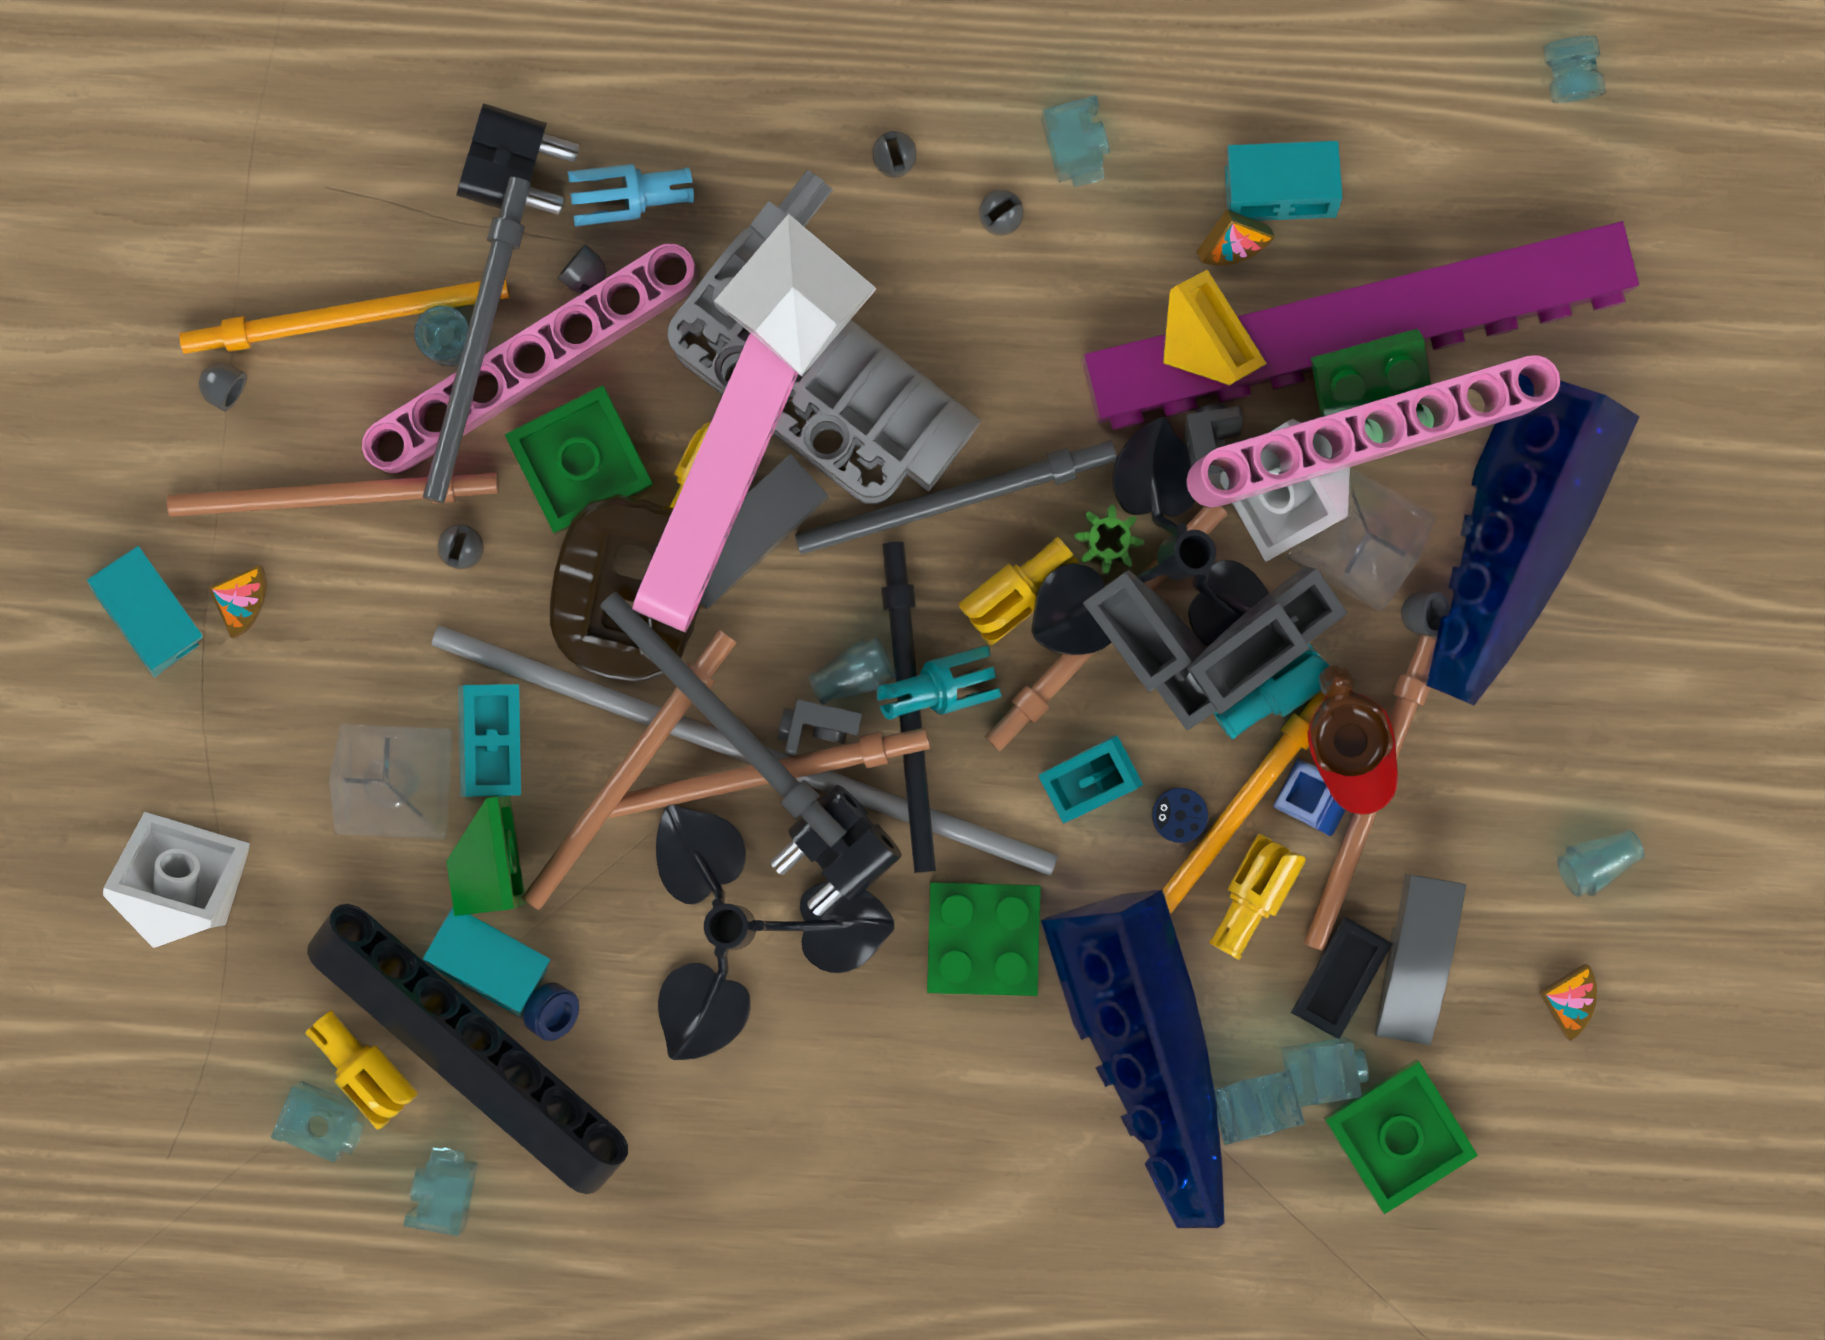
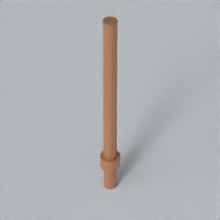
M453 470L445 503H454L456 498L460 496L499 494L498 473L455 475ZM428 477L174 494L167 496V510L170 517L418 500L425 499L423 494Z
M1204 506L1186 525L1187 531L1200 530L1208 535L1228 513L1222 506ZM1157 557L1142 572L1158 565ZM1165 574L1145 582V584L1154 591L1167 576ZM1094 653L1086 655L1063 654L1031 688L1026 685L1011 700L1014 706L984 737L1000 752L1029 721L1035 724L1049 709L1046 703Z
M719 630L694 664L688 662L687 666L710 689L715 683L711 677L737 642ZM676 687L522 896L528 904L537 910L542 908L691 706L692 702L678 687Z
M1425 635L1420 636L1406 675L1400 674L1392 694L1397 699L1389 719L1394 731L1397 759L1417 706H1424L1431 688V685L1427 684V680L1442 642ZM1377 812L1367 815H1352L1303 944L1325 951Z
M927 727L884 736L883 732L880 731L860 736V742L778 759V761L795 778L864 763L866 768L889 764V758L931 749V742ZM750 765L627 792L609 818L749 789L769 783Z

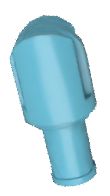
M634 164L568 171L569 182L599 181L607 178L622 177L623 187L570 193L572 205L624 199L626 209L603 210L574 215L575 227L640 219L641 213H645V207L685 202L694 203L693 188L670 190L671 185L692 183L689 167L680 170L641 174L640 169H635Z

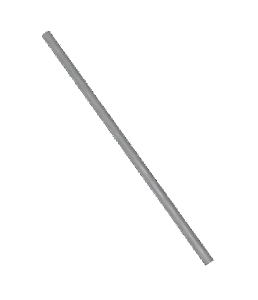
M438 625L431 645L646 726L651 723L661 707L441 625ZM683 716L670 733V735L750 764L715 727ZM766 747L777 760L792 757ZM833 771L796 778L799 783L805 780L811 787L826 793L836 785H840L862 806L909 823L907 799ZM930 808L932 832L1051 876L1058 855Z

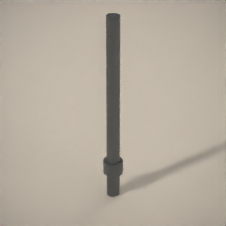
M509 177L499 217L492 218L487 241L491 242V247L423 498L434 502L445 503L513 249H519L525 226L520 224L531 183L518 177Z
M1110 440L1073 452H1069L1067 447L1047 453V459L796 533L795 537L800 554L813 552L1054 480L1055 485L1075 480L1077 479L1076 473L1115 462L1117 456L1113 443Z
M616 591L603 601L600 607L784 798L780 803L795 819L801 816L830 847L835 845L847 832L817 801L820 795L805 780L799 783L637 612L632 610V607Z

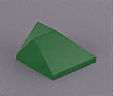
M511 796L486 798L446 860L454 916L510 910L527 904L522 898L525 890Z

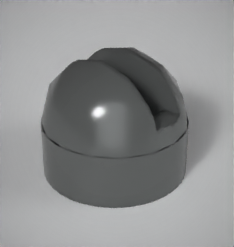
M891 131L877 139L873 147V161L878 171L885 176L897 178L906 175L912 170L916 162V147L908 135L898 131ZM897 140L903 164L893 167L887 141Z
M995 190L989 193L980 205L979 217L981 224L989 233L997 236L1013 233L1020 226L1023 218L1021 200L1008 190ZM1007 200H1010L1014 207L1003 213L993 222L988 214Z
M585 244L562 270L558 279L570 289L584 293L605 280V264L599 255Z
M224 363L212 364L202 371L199 379V388L208 403L226 412L241 395L246 384L247 375L232 365Z
M451 526L441 534L438 540L440 558L445 564L455 569L471 568L482 557L484 550L482 538L477 531L469 526ZM458 532L467 534L458 561L450 557Z
M1421 591L1413 593L1402 605L1401 618L1406 628L1416 634L1438 636L1447 626L1449 604L1446 597L1440 592Z

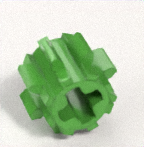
M1115 505L1109 506L1105 518L1101 520L1090 511L1087 512L1085 518L1091 527L1090 531L1079 532L1074 535V540L1087 543L1089 550L1081 558L1082 564L1089 562L1094 557L1101 561V570L1104 575L1108 574L1112 561L1118 560L1119 563L1127 568L1133 565L1126 551L1128 548L1139 547L1144 544V540L1131 536L1129 530L1137 518L1132 516L1124 522L1117 519ZM1102 526L1104 530L1109 532L1117 528L1122 534L1117 541V545L1121 549L1120 552L1115 553L1110 548L1105 549L1103 552L1098 550L1095 544L1100 539V535L1096 529Z

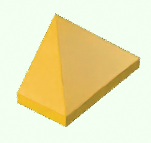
M1208 270L1195 275L1170 290L1164 364L1228 385L1235 383L1267 364Z

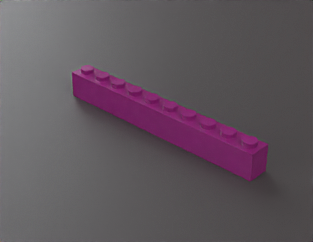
M1621 221L1237 316L1267 364L1231 385L1164 364L1166 334L1086 353L1082 358V364L1097 424L1110 421L1112 430L1144 422V412L1164 408L1166 416H1173L1198 409L1196 399L1217 395L1219 403H1226L1251 396L1250 386L1271 381L1272 389L1278 390L1304 383L1303 373L1313 371L1311 357L1417 328L1422 334L1425 343L1431 342L1433 350H1440L1465 343L1464 333L1485 329L1486 337H1493L1518 330L1517 320L1538 315L1540 324H1545L1573 316L1571 307L1589 302L1592 303L1593 311L1611 308L1626 303L1624 294L1638 287L1639 281L1624 222Z

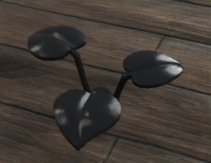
M1160 417L1140 428L1123 446L1113 468V491L1118 503L1125 512L1131 515H1144L1151 512L1152 521L1159 527L1172 533V537L1164 540L1158 549V565L1135 576L1143 583L1164 574L1173 580H1185L1194 577L1193 587L1200 593L1189 604L1188 618L1193 632L1208 647L1249 609L1267 596L1269 592L1257 575L1245 565L1233 560L1215 562L1216 548L1214 542L1206 533L1200 530L1187 531L1185 524L1180 523L1177 525L1163 516L1174 517L1181 515L1193 506L1195 500L1187 488V476L1191 468L1188 449L1174 433L1168 420L1165 417ZM1073 563L1063 565L1046 576L1036 595L1031 627L1034 639L1039 644L1053 652L1064 655H1086L1102 650L1112 643L1083 604L1086 599L1105 587L1098 572L1089 566Z
M668 805L661 817L656 839V859L659 876L667 891L675 899L685 904H698L704 901L711 892L714 893L713 908L708 912L704 920V933L708 941L716 946L714 954L718 961L717 973L705 964L690 963L673 970L662 984L658 999V1013L666 1040L668 1057L672 1060H689L710 1055L731 1043L744 1029L751 1010L750 994L741 983L725 980L729 971L727 953L729 949L739 950L748 946L754 939L756 931H804L801 946L805 957L820 970L830 973H844L857 969L866 963L895 929V921L891 913L877 897L865 890L854 901H850L844 896L840 897L821 916H817L813 911L836 889L831 891L811 910L807 902L829 883V881L814 885L805 891L801 897L800 910L804 921L755 920L753 914L747 908L726 904L725 892L721 886L735 881L745 866L746 847L737 828L728 820L715 814L690 810L677 805Z

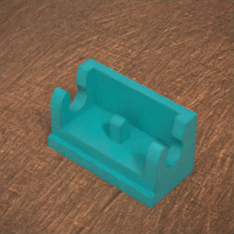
M1319 141L1228 145L1227 166H1225L1227 210L1256 221L1336 218L1342 201L1339 142Z
M139 546L87 579L93 594L154 678L199 646L198 641L203 638V635Z
M519 684L458 686L460 796H520Z
M453 907L423 957V961L434 971L519 1018L524 1013L528 999L539 987L551 961L550 958L470 914L454 916Z

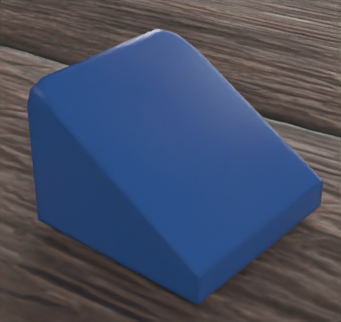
M1299 758L1296 759L1272 806L1328 836L1334 834L1346 811L1338 805L1330 794L1317 767Z

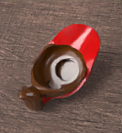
M1338 665L1329 666L1319 674V686L1325 694V699L1314 713L1307 732L1311 755L1330 794L1339 806L1353 814H1372L1388 805L1397 790L1398 764L1394 731L1386 711L1372 699L1351 690L1354 685L1351 674L1345 667L1340 668Z

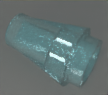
M877 637L867 642L861 638L823 668L810 674L809 680L816 697L824 705L832 700L875 691L878 689V686L895 678V671L884 646Z
M1627 829L1616 835L1568 846L1566 854L1558 857L1557 866L1565 885L1573 895L1580 897L1587 893L1590 896H1594L1631 865L1644 859L1645 853L1637 835L1632 830Z

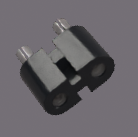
M483 103L456 196L501 209L509 177H518L530 182L538 152L575 162L578 157L575 153H579V144L544 134L546 122ZM530 187L525 205L559 215L562 211L560 206L564 205V198Z
M836 785L818 802L847 833L835 845L830 847L801 817L788 830L793 841L771 860V866L774 869L799 847L776 870L777 873L784 875L804 855L811 862L816 861L824 870L822 874L829 883L807 902L809 909H813L834 889L836 891L813 911L817 916H821L842 896L850 901H854L902 856L898 846L879 824L874 825L866 816L868 812L840 785Z

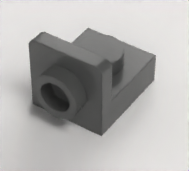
M1209 404L1198 408L1193 414H1187L1184 436L1191 467L1209 452L1225 446V438L1236 437L1241 434L1243 414L1240 406L1227 408L1224 404ZM1209 465L1208 478L1211 484L1219 489L1221 472L1225 471L1219 466Z
M797 699L795 710L784 708L777 740L787 742L786 754L798 755L804 724L814 726L812 737L845 744L847 733L858 736L863 714Z

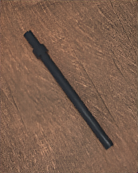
M888 542L882 544L886 587L881 588L883 611H889L895 681L898 682L917 676L911 609L916 608L914 585L908 584L904 542ZM921 710L899 716L901 733L922 728ZM923 750L903 755L914 873L936 871L925 751Z

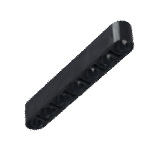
M342 904L332 910L308 944L307 954L311 963L567 1186L583 1194L595 1193L626 1160L628 1144L623 1134L366 911L351 904Z

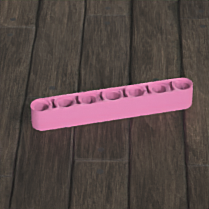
M677 244L658 246L486 353L479 377L483 375L496 377L498 392L491 401L486 403H478L472 399L463 436L687 297L694 290L698 282V270L691 254L684 247ZM669 259H678L687 266V273L684 279L675 285H665L657 279V271L660 265ZM632 288L640 295L637 308L632 313L626 315L613 312L611 309L613 295L620 289ZM585 317L591 320L593 325L591 336L580 344L567 342L564 337V329L567 323L573 318ZM530 346L543 348L545 352L543 367L534 373L521 372L518 367L520 353ZM456 373L375 422L366 430L362 439V450L365 458L371 465L389 474H400L434 455L440 432H430L427 430L425 415L434 405H448ZM390 433L400 434L404 441V450L401 456L394 461L384 462L378 453V445L381 439Z
M751 333L740 354L632 607V610L683 632H686L694 617L798 377L796 371Z
M1539 355L1526 356L1226 445L1209 452L1194 463L1188 472L1187 488L1192 498L1200 505L1219 507L1522 416L1554 398L1560 386L1559 372L1555 365L1545 357ZM1519 374L1527 376L1532 381L1535 391L1533 397L1526 395L1521 390L1518 381ZM1468 389L1475 390L1482 396L1485 406L1483 413L1471 407L1467 396ZM1417 404L1425 405L1431 410L1434 417L1433 428L1427 427L1419 421L1416 413ZM1366 419L1374 420L1380 425L1383 431L1382 443L1374 442L1368 437L1365 432ZM1314 434L1322 435L1329 441L1332 447L1331 459L1321 457L1313 447ZM1266 449L1277 455L1281 466L1279 474L1269 473L1263 467L1260 457L1262 450ZM1209 465L1219 466L1226 472L1229 479L1227 490L1218 489L1211 484L1208 478Z

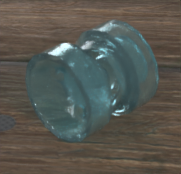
M1597 36L1566 38L1551 42L1543 47L1545 63L1552 68L1554 78L1549 84L1552 103L1582 101L1606 93L1604 75L1597 70L1596 60L1600 56Z
M435 306L429 308L419 316L415 325L414 338L417 347L431 361L441 366L453 367L459 365L470 322L458 310L452 307Z

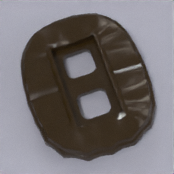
M618 494L602 500L591 501L572 519L561 545L554 570L550 598V626L558 648L571 662L581 669L607 678L632 682L664 675L624 631L607 627L603 623L604 610L600 605L615 591L624 600L634 602L643 580L623 576L615 571L614 564L618 547L625 544L646 549L653 557L674 508L657 505L647 499H633ZM701 601L686 632L641 613L639 616L682 658L686 644L694 630L695 619L701 607Z

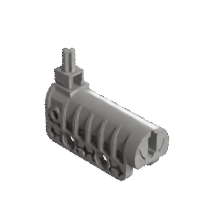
M806 170L779 207H776L770 201L766 203L750 226L744 229L718 258L673 316L668 326L667 337L678 360L722 396L728 384L726 375L729 369L737 364L750 332L714 303V300L788 214L805 227L831 194L833 189L809 170ZM850 320L804 375L800 376L798 374L787 402L792 398V403L796 407V414L806 422L802 432L796 427L798 421L783 412L773 435L857 500L865 504L876 505L885 502L891 497L907 475L927 491H930L968 442L982 420L857 323ZM690 333L696 337L704 334L706 339L709 340L708 345L717 353L713 362L707 358L709 353L702 347L694 343L688 346L686 341H684ZM833 430L843 437L841 447L831 454H822L816 451L813 447V441L820 432ZM855 447L860 448L856 451V454L859 456L857 462L866 469L872 471L877 465L882 467L881 472L883 473L882 479L884 481L882 485L874 481L869 483L867 487L862 485L861 471L849 461ZM847 464L846 470L841 471L840 469Z

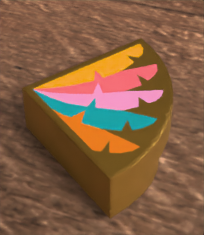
M1226 209L1196 252L1201 262L1208 265L1223 266L1236 264L1261 252L1272 242L1275 235L1269 225Z
M257 565L209 587V591L231 638L235 639L251 628L261 611L267 590L266 576L261 565Z
M1587 964L1539 991L1540 996L1567 1040H1573L1586 1028L1596 1007L1597 985L1594 974Z

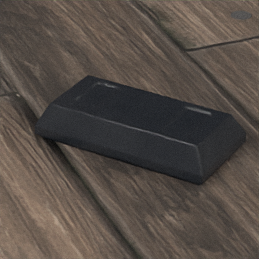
M1344 916L1290 1013L1339 1040L1393 943Z

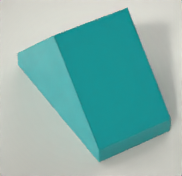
M1118 735L1111 736L1038 775L1063 824L1143 786Z

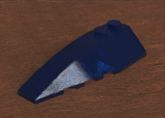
M1519 374L1518 381L1521 390L1526 395L1533 397L1535 391L1532 381L1527 376ZM1560 380L1559 390L1552 400L1525 415L1494 424L1474 470L1471 486L1477 488L1471 515H1464L1460 535L1466 538L1460 567L1453 566L1448 588L1453 590V598L1449 615L1441 618L1426 686L1473 706L1481 698L1534 625L1570 566L1595 518L1640 416L1607 395Z
M1163 889L1120 894L1041 920L1073 1025L1081 1040L1090 1038L1102 1062L1101 1065L1096 1067V1070L1104 1086L1114 1085L1127 1113L1120 1117L1130 1137L1134 1135L1144 1144L1150 1156L1145 1162V1166L1177 1228H1219L1225 1224L1223 1166L1217 1104L1209 1054L1195 993Z

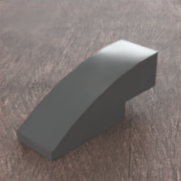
M791 454L747 493L702 596L701 604L707 610L829 499L827 493Z
M1304 566L1226 629L1187 669L1216 711L1222 714L1310 648L1307 643L1348 613L1318 569Z
M1127 570L1083 602L1148 692L1156 688L1187 731L1216 712V709L1187 669L1207 647L1183 620L1130 570Z
M1405 873L1396 927H1392L1390 942L1393 944L1388 951L1375 1036L1431 1045L1453 958L1466 884Z

